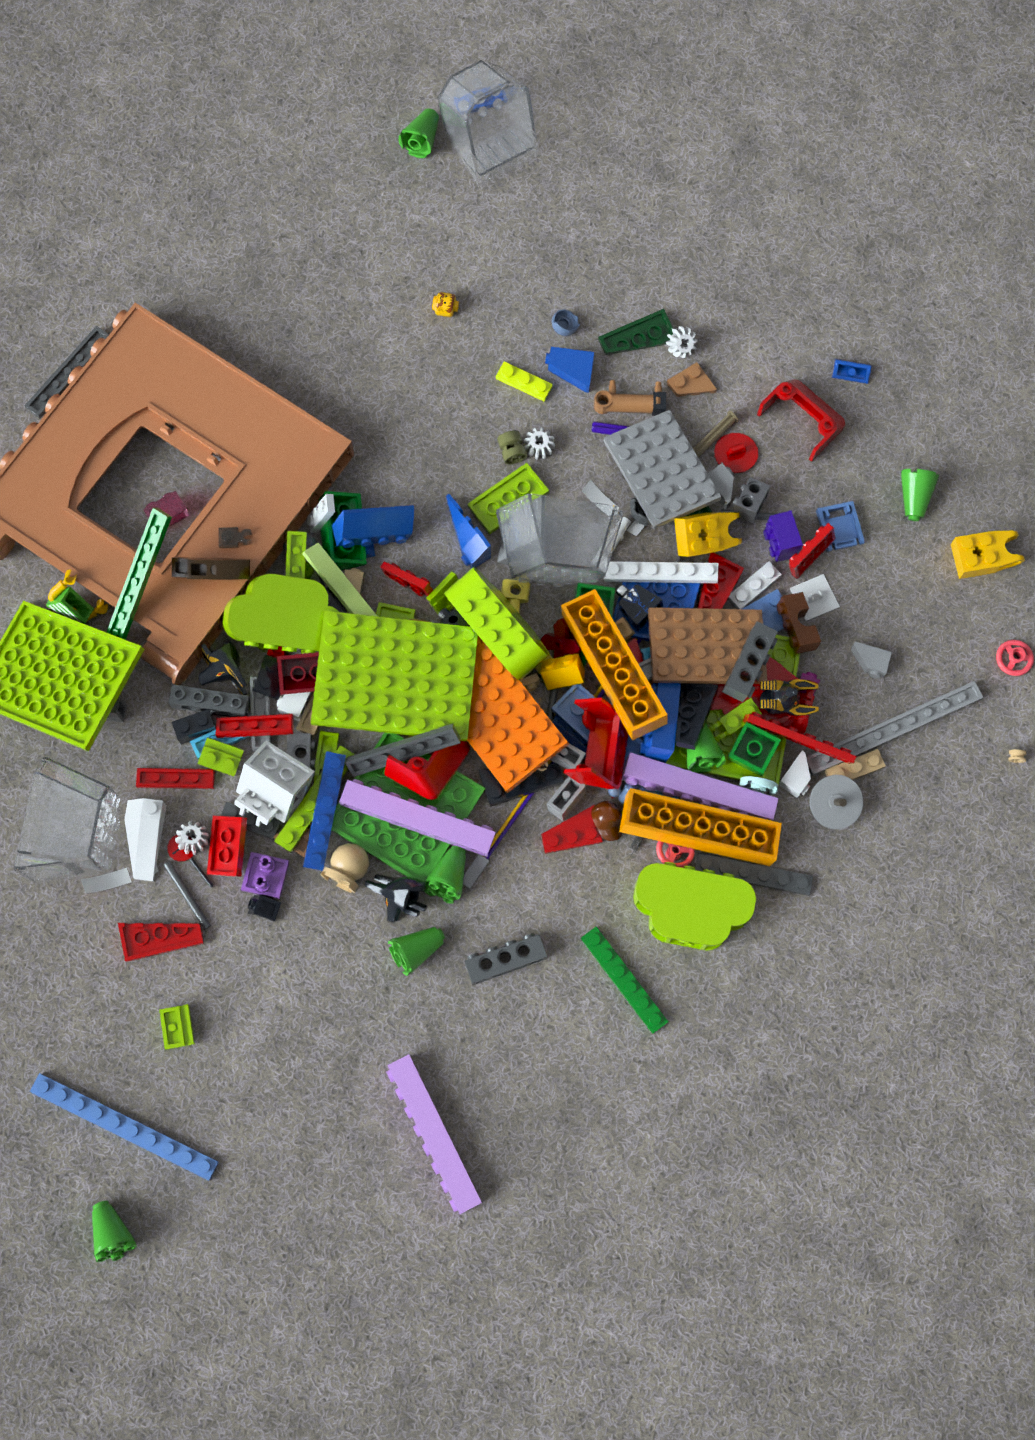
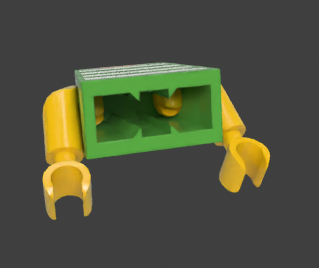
M67 570L64 580H60L49 592V600L46 603L48 609L83 624L97 616V613L105 614L108 610V604L104 605L103 599L97 600L96 608H93L74 589L67 586V584L73 585L77 578V574L74 577H70L72 570Z

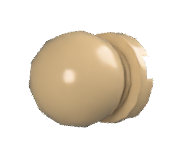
M350 843L339 846L332 853L330 859L331 868L325 867L321 876L327 881L331 878L338 882L337 887L355 894L359 887L356 880L361 879L367 873L369 867V859L365 849L357 844Z

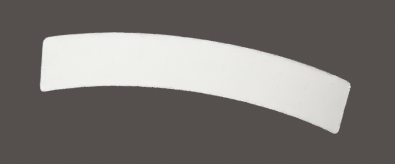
M591 480L582 489L586 497L610 519L619 509ZM635 520L627 531L637 536L645 525L639 524Z
M127 868L108 874L81 879L85 893L88 894L131 883Z

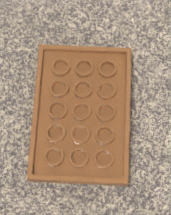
M649 608L652 683L726 684L752 627L757 621L763 624L762 610ZM756 644L757 648L763 649L760 644ZM748 660L751 665H755L754 661ZM766 665L761 666L762 675L758 682L754 681V684H760V681H767ZM740 676L743 681H748L745 676Z

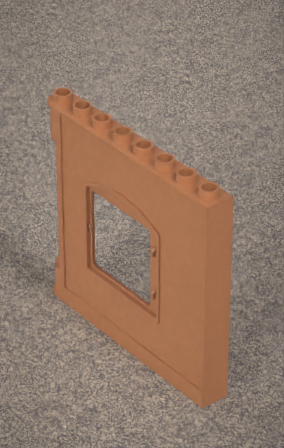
M134 303L128 312L122 310L117 314L113 321V331L106 339L101 337L93 344L90 351L92 357L85 366L79 365L72 370L68 378L69 386L61 395L54 394L48 400L45 407L46 414L39 423L32 422L27 426L22 436L24 442L16 452L9 451L1 459L0 560L6 558L15 543L18 542L64 574L67 570H72L70 577H74L77 574L76 582L116 608L137 549L79 512L78 507L140 428L148 429L224 479L223 484L162 563L155 562L133 619L152 632L143 646L145 650L141 658L170 677L174 685H181L203 658L201 645L205 644L209 649L224 630L223 615L226 604L232 598L246 594L249 583L254 578L266 574L283 551V544L287 539V531L299 530L308 515L317 506L318 499L325 491L329 490L353 458L354 451L351 440L139 304ZM166 424H168V425H170L171 427H173L174 430L172 431V430L170 429V427H168ZM213 454L221 458V460L218 461L217 458L213 456ZM172 557L250 559V579L209 580L172 577Z

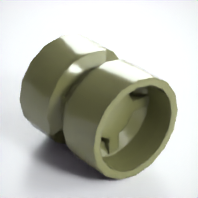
M508 431L497 438L505 464L519 463L527 458L525 447L521 445L523 441L519 431Z

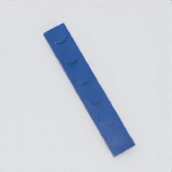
M328 751L325 754L303 864L305 868L320 871L324 869L346 755Z

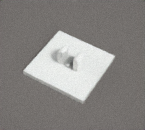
M824 574L790 588L792 594L804 593L809 607L804 617L805 621L840 607Z

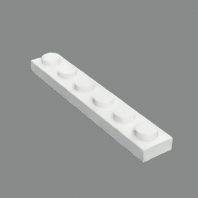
M605 561L604 582L718 583V563Z

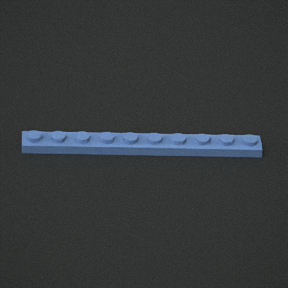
M39 1073L30 1090L31 1093L210 1181L219 1163Z

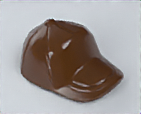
M602 801L596 804L592 809L591 815L602 838L607 841L620 839L622 836V832H619L622 819L620 809L611 801Z

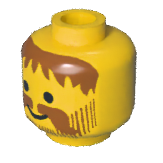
M439 292L437 296L434 295L432 310H435L436 315L452 317L454 312H458L459 301H456L455 294Z

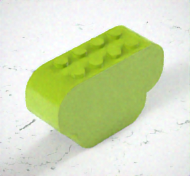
M473 567L444 592L451 604L517 680L521 681L550 655L537 634L523 617L477 568Z
M265 574L254 578L249 583L246 594L236 596L226 604L223 615V627L231 638L237 641H244L245 646L259 647V644H264L263 648L278 650L279 646L282 647V651L297 652V649H300L302 654L316 653L320 650L324 611H339L328 606V593L321 583L310 579Z
M664 862V864L655 863L646 866L640 872L636 881L633 899L638 910L649 916L650 932L661 942L706 951L714 950L727 939L730 931L742 928L754 913L756 903L754 889L748 882L734 878L735 875L723 873L722 876L715 874V871L704 869L703 872L696 871L695 867H676V864L671 862Z

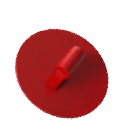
M729 433L717 441L714 456L719 465L723 463L733 473H742L755 465L758 459V448L749 436L742 433Z

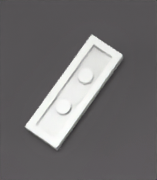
M326 494L308 515L307 524L310 526L311 533L319 532L335 513L333 494Z
M769 561L735 589L728 599L737 609H743L779 579L782 574Z

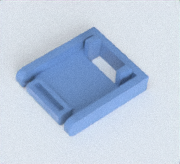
M853 501L817 508L816 513L820 527L825 526L827 523L834 527L836 537L832 542L834 550L857 546L856 539H858L860 545L864 544L863 533ZM844 509V516L828 519L830 516L829 512ZM832 545L827 548V552L832 551Z

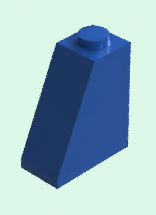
M551 346L550 353H546L545 364H548V371L580 390L589 393L594 352Z

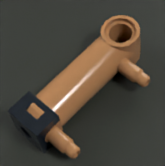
M611 380L609 392L601 390L596 393L594 409L599 414L626 412L652 413V416H656L666 411V392H662L661 382L657 381L653 395L616 394V382ZM599 401H606L607 404H600Z

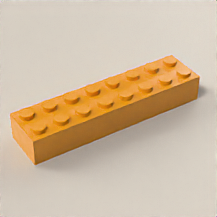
M596 589L562 604L561 610L564 620L632 741L666 725L667 713Z
M630 788L625 796L619 832L771 866L777 860L782 823Z

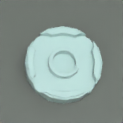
M752 776L741 777L739 783L740 787L763 794L766 791L769 792V795L776 794L779 786L774 781Z

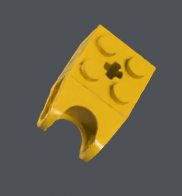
M701 513L675 518L678 556L691 557L718 552L741 544L742 538H732L728 533L729 524L740 517L739 513Z
M1013 530L989 531L955 537L951 543V548L959 579L992 574L1023 563L1025 561L1023 555L1011 554L1005 547L1006 543L1017 539L1019 536L1018 532Z

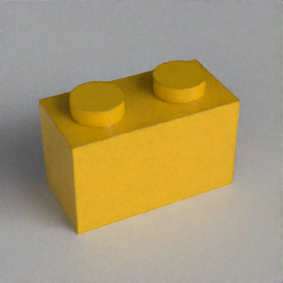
M579 654L566 655L554 659L550 658L542 662L540 673L547 690L584 683L585 669Z

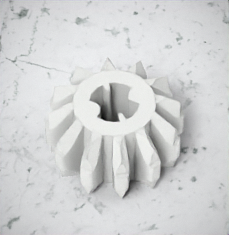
M679 326L678 330L672 329L673 335L669 334L668 338L670 340L666 342L670 346L668 351L673 352L675 357L680 355V357L685 358L686 354L692 355L691 349L695 350L694 343L698 342L694 338L695 332H691V329L688 327L684 329L682 326Z
M534 428L533 433L528 432L527 438L524 439L525 450L529 451L528 455L530 457L535 454L536 460L539 458V455L545 459L546 454L551 455V449L555 448L553 443L554 437L550 436L549 430L544 433L543 428L540 431Z
M189 821V826L186 827L182 824V830H177L176 834L179 837L175 838V841L179 844L178 848L180 850L184 849L185 854L192 850L193 855H196L197 849L203 852V846H208L206 839L209 838V834L206 833L205 826L200 827L199 822H196L193 826L192 822Z

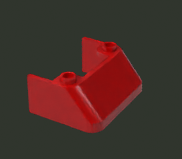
M797 379L779 384L761 402L757 413L760 417L780 398L785 401L792 399L819 423L818 431L824 438L813 448L809 458L811 462L842 432L845 426V420L841 415Z
M602 697L577 699L574 703L584 710L582 723L590 731L585 764H578L576 769H564V773L579 784L606 789H619L622 782L628 732L614 707Z
M460 741L459 744L435 751L428 761L422 757H413L407 764L389 755L384 775L427 799H436L468 756L470 746L467 741Z

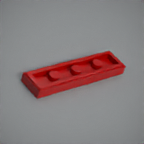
M293 714L216 718L217 738L293 734L294 732Z
M137 768V788L214 789L215 785L214 769Z

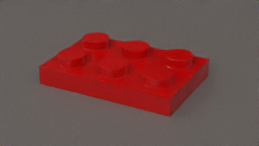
M829 523L821 526L816 531V536L812 540L809 539L805 542L799 554L795 553L790 558V571L796 579L836 539L834 527Z
M213 816L207 874L242 876L247 818Z

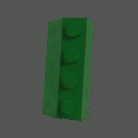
M325 491L318 499V503L326 494H333L335 513L321 528L322 548L341 571L366 565L365 546L354 545L349 548L336 546L332 529L333 523L343 510L362 509L361 493Z

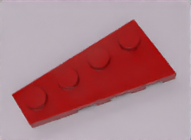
M712 552L709 555L708 563H718V583H703L698 609H723L744 570L743 567Z

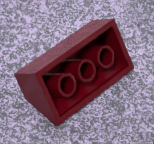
M319 652L277 656L280 695L315 691Z

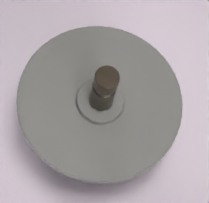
M830 775L824 777L812 789L810 795L811 812L814 818L827 828H846L852 825L862 812V792L858 785L846 776Z

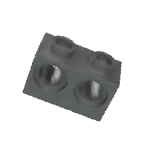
M751 477L747 483L742 484L739 492L741 495L740 497L736 496L732 505L735 508L734 512L739 513V518L751 523L755 522L768 496L770 485Z

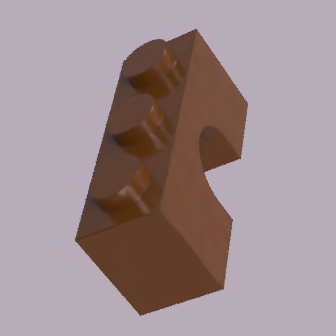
M803 592L784 595L777 604V612L783 619V628L788 633L789 644L794 649L795 654L815 651L822 642L816 625L805 626L798 620V618L805 617L809 609Z

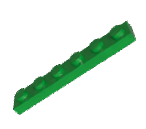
M594 927L580 938L652 1034L668 1023V1020L597 927Z

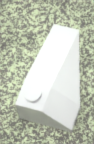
M142 798L128 800L125 826L133 878L136 880L154 882L167 806L162 800Z

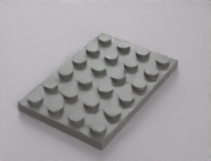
M670 410L604 437L606 447L654 529L674 521L675 518L684 517L721 500L720 493Z

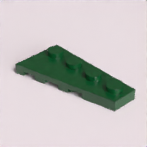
M661 309L598 337V340L605 355L667 345L666 342L670 340L668 335H673V327L665 310Z

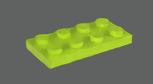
M525 463L469 502L467 507L490 535L547 495L549 489L528 463Z

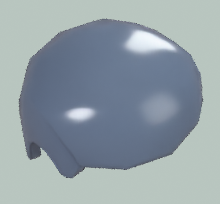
M566 309L558 310L552 317L553 329L562 336H571L580 326L578 324V316H575Z

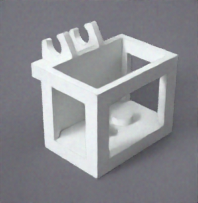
M266 740L244 763L236 790L240 795L235 800V805L241 808L239 814L244 816L245 812H251L258 816L255 824L258 827L261 823L267 825L274 817L285 823L308 793L315 771Z

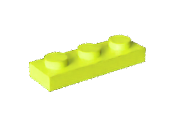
M503 362L496 375L497 380L544 402L553 387V384L507 362Z

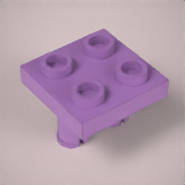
M251 852L241 890L280 899L290 861Z

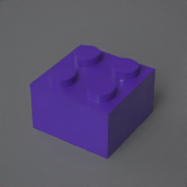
M792 510L769 517L763 534L765 540H769L770 556L774 557L776 562L790 559L795 553L799 554L803 543Z

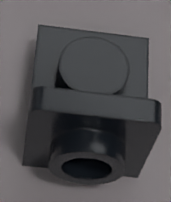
M254 895L248 903V914L275 921L281 902L262 895Z

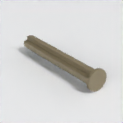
M728 411L727 416L693 448L698 458L734 423L739 422L735 413Z

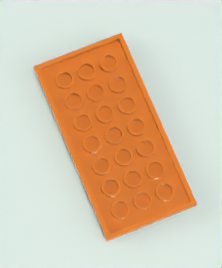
M478 636L467 741L508 793L569 745V743L521 681L517 680L504 667Z

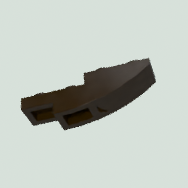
M172 557V577L209 580L250 579V559Z

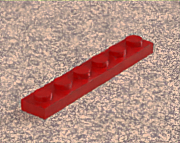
M756 712L745 714L742 721L845 763L851 764L855 762L856 756L851 754V750L843 747L837 749L829 741H817L816 736L808 733L802 735L798 733V729L787 726V728L780 726L781 723L776 720L762 719L763 715Z

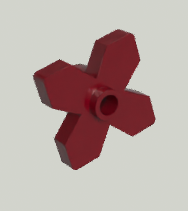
M564 618L558 619L553 625L554 634L546 633L540 639L547 650H554V658L579 654L582 651Z

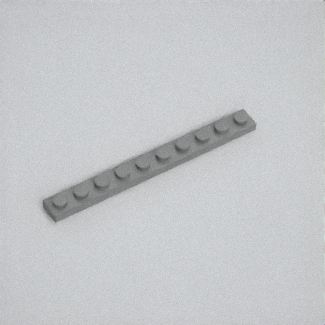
M973 681L834 744L833 747L849 749L852 751V755L858 756L980 701L984 697L976 682ZM820 752L806 757L812 776L843 763V761Z

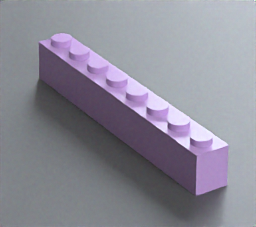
M631 752L626 759L622 780H625L627 784H638L644 786L649 791L658 790L663 792L665 796H677L684 801H693L702 805L771 821L774 819L778 798Z
M353 779V781L347 780L339 801L341 806L461 847L479 855L488 856L496 833L492 831L493 828L487 825H482L481 827L474 825V821L463 818V820L455 818L456 815L450 812L440 813L437 811V808L430 805L423 807L419 805L418 801L413 799L406 801L401 799L400 795L393 792L389 794L384 793L381 788L371 786V788L364 786L363 782Z
M408 1054L387 1065L389 1070L386 1073L390 1081H395L398 1086L395 1089L400 1101L404 1099L407 1105L404 1110L408 1118L413 1117L416 1123L413 1126L417 1137L422 1136L425 1142L422 1147L426 1155L429 1156L431 1154L434 1160L431 1163L436 1175L440 1173L443 1179L440 1184L445 1194L449 1192L452 1197L449 1203L453 1211H458L459 1214H462L481 1204L482 1202L410 1055Z

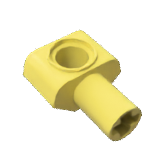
M504 579L502 581L501 593L519 613L520 603H528L530 583ZM517 588L520 590V593L514 595L511 593V589Z

